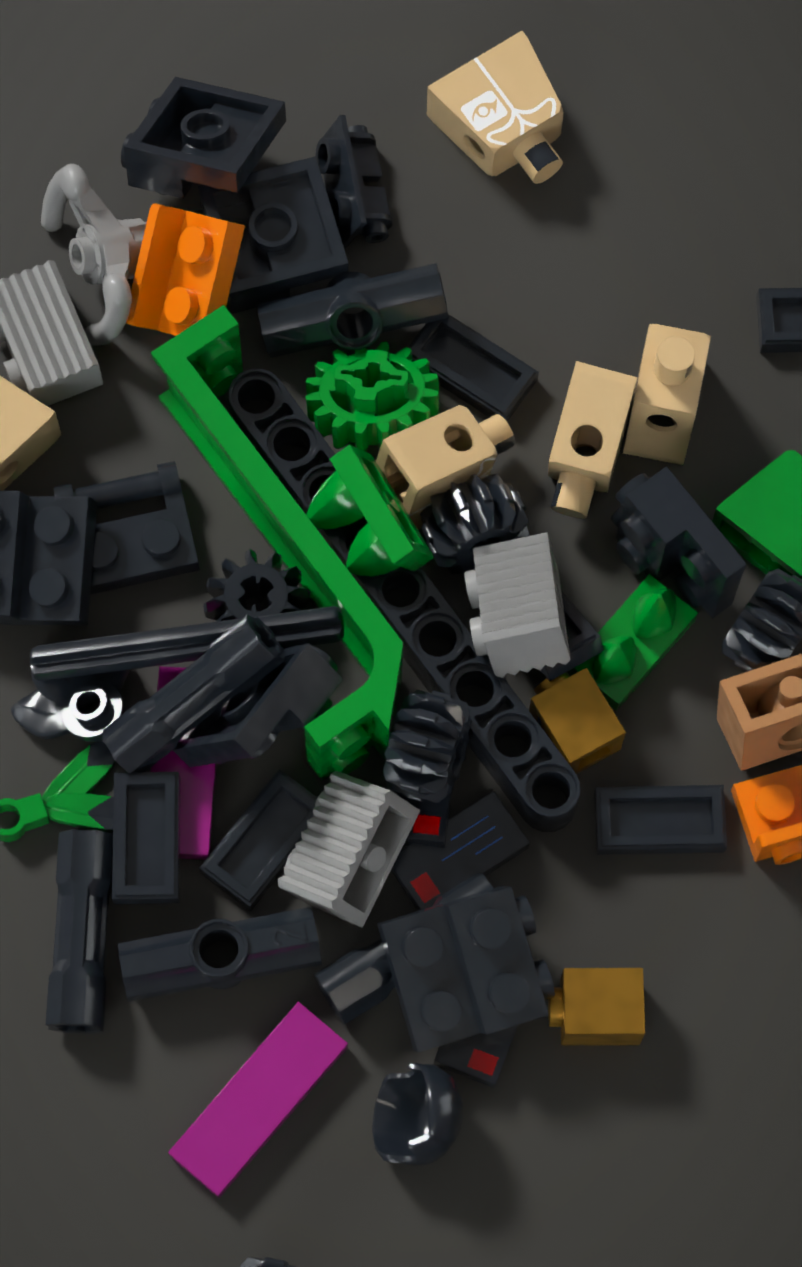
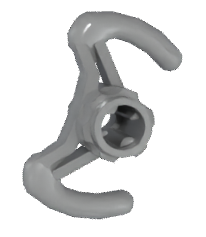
M70 163L59 169L47 186L43 199L41 226L49 232L59 230L63 224L67 199H69V204L80 225L76 238H73L69 244L71 266L76 274L83 276L85 282L91 285H103L105 314L99 323L91 324L85 329L90 345L100 346L111 343L120 335L128 320L132 294L127 279L134 278L147 222H144L141 218L116 219L89 185V180L84 170L79 165Z

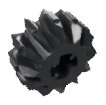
M473 474L466 482L460 484L451 482V488L444 493L432 495V505L427 506L420 513L425 543L432 552L438 566L447 567L452 574H461L468 569L475 570L473 548L530 536L527 527L529 520L525 513L527 508L518 491L515 492L511 482H503L498 474L488 475L482 480L476 474Z
M249 549L245 552V566L240 568L234 561L225 558L221 564L225 578L213 577L208 579L206 584L207 592L213 598L204 603L203 608L206 618L218 622L241 619L246 614L256 617L301 611V609L311 603V595L309 589L298 587L302 580V573L297 566L281 571L282 557L276 551L267 558L265 564H258L256 552ZM253 596H258V602L262 603L263 597L268 598V608L257 611L254 604L251 611L247 610L246 600Z
M779 568L767 573L722 641V653L735 661V666L748 672L791 656L802 639V579L794 574L790 576Z
M418 689L403 699L401 710L396 713L395 723L389 732L390 739L384 753L386 762L383 773L389 790L403 793V797L420 802L428 800L436 803L445 799L453 791L454 783L459 779L462 763L466 759L465 752L470 740L469 730L472 720L466 702L453 699V696L435 690L430 693Z

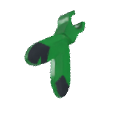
M103 741L96 742L81 751L52 781L42 797L38 793L18 800L11 798L0 799V814L11 811L20 817L15 827L0 829V841H16L26 831L48 824V817L52 821L69 826L113 832L114 797L89 794L115 765L116 761Z

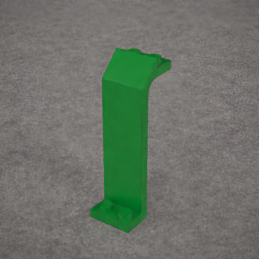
M222 305L151 352L152 358L166 375L169 389L159 395V400L271 549L281 555L282 563L286 569L294 566L300 569L302 580L299 586L310 590L311 602L316 608L336 606L341 610L345 628L344 638L341 641L369 678L358 690L304 726L307 762L320 780L323 781L335 771L348 775L356 770L369 758L370 753L367 749L372 746L375 747L386 762L384 753L390 739L389 732L395 723L402 684L403 641L218 400V397L229 391L232 380L241 372H244L239 324L225 305Z

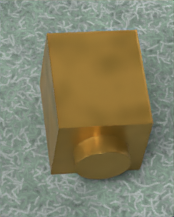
M587 668L572 676H569L566 672L552 681L545 679L534 689L536 695L531 698L529 712L576 774L621 750L626 732Z
M564 968L560 978V987H554L555 997L548 999L549 1027H561V1046L640 1045L645 1035L643 968Z

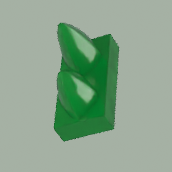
M349 444L329 459L336 471L323 482L313 497L306 515L317 529H334L350 525L365 517L367 524L358 532L351 544L347 557L346 568L351 574L377 576L387 574L399 567L416 571L434 558L370 453Z
M649 574L598 632L603 644V652L568 672L574 675L587 668L609 706L618 711L696 621L698 612L675 595L672 589H668Z

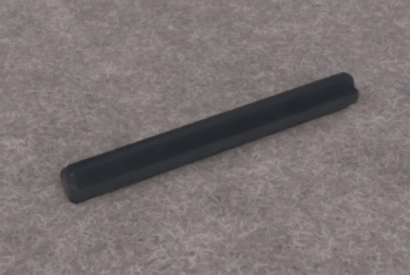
M336 606L253 617H258L272 630L276 640L283 649L307 643L311 646L335 643L344 638V619L340 608ZM240 619L38 645L30 650L31 671L35 680L46 681L196 661L207 652L210 644Z

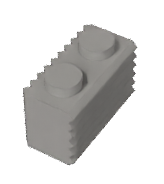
M48 260L44 265H36L32 269L23 270L20 274L13 273L9 278H1L0 342L6 341L13 358L3 362L9 381L46 406L103 385L98 361L55 261Z
M548 532L473 548L475 570L465 572V582L472 609L479 608L481 613L480 617L470 619L471 636L477 656L488 655L495 676L501 678L507 673L516 675L520 670L528 673L532 668L541 670L545 665L552 668L557 663L566 665L571 659L558 564Z
M335 771L330 774L331 783L324 786L325 790L316 800L315 807L313 808L314 817L307 820L308 829L301 832L302 840L295 844L296 848L292 850L287 858L284 876L278 878V886L315 909L363 928L420 810L390 790Z

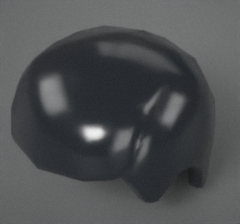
M410 1062L407 1069L412 1071L407 1073H390L386 1075L382 1082L374 1106L372 1122L375 1150L383 1161L413 1166L427 1165L444 1156L455 1142L461 1129L463 1102L456 1081L452 1076L433 1064Z

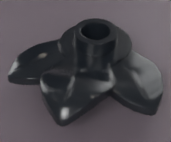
M49 642V643H45V644H53V643H60V642ZM129 670L46 681H37L32 674V680L38 689L15 703L11 707V713L23 729L45 740L71 733L74 737L83 741L102 742L103 730L125 713V701L120 690L129 674ZM100 702L95 712L84 714L91 705Z

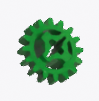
M381 342L377 350H367V348L355 350V354L349 356L337 349L333 351V365L317 362L315 365L316 377L306 379L307 417L311 422H315V427L322 437L332 434L333 447L336 449L344 447L348 442L356 443V448L365 452L370 445H378L380 449L385 438L440 413L438 375L430 373L429 361L426 358L412 362V350L408 347L403 348L397 354L389 353L388 342Z

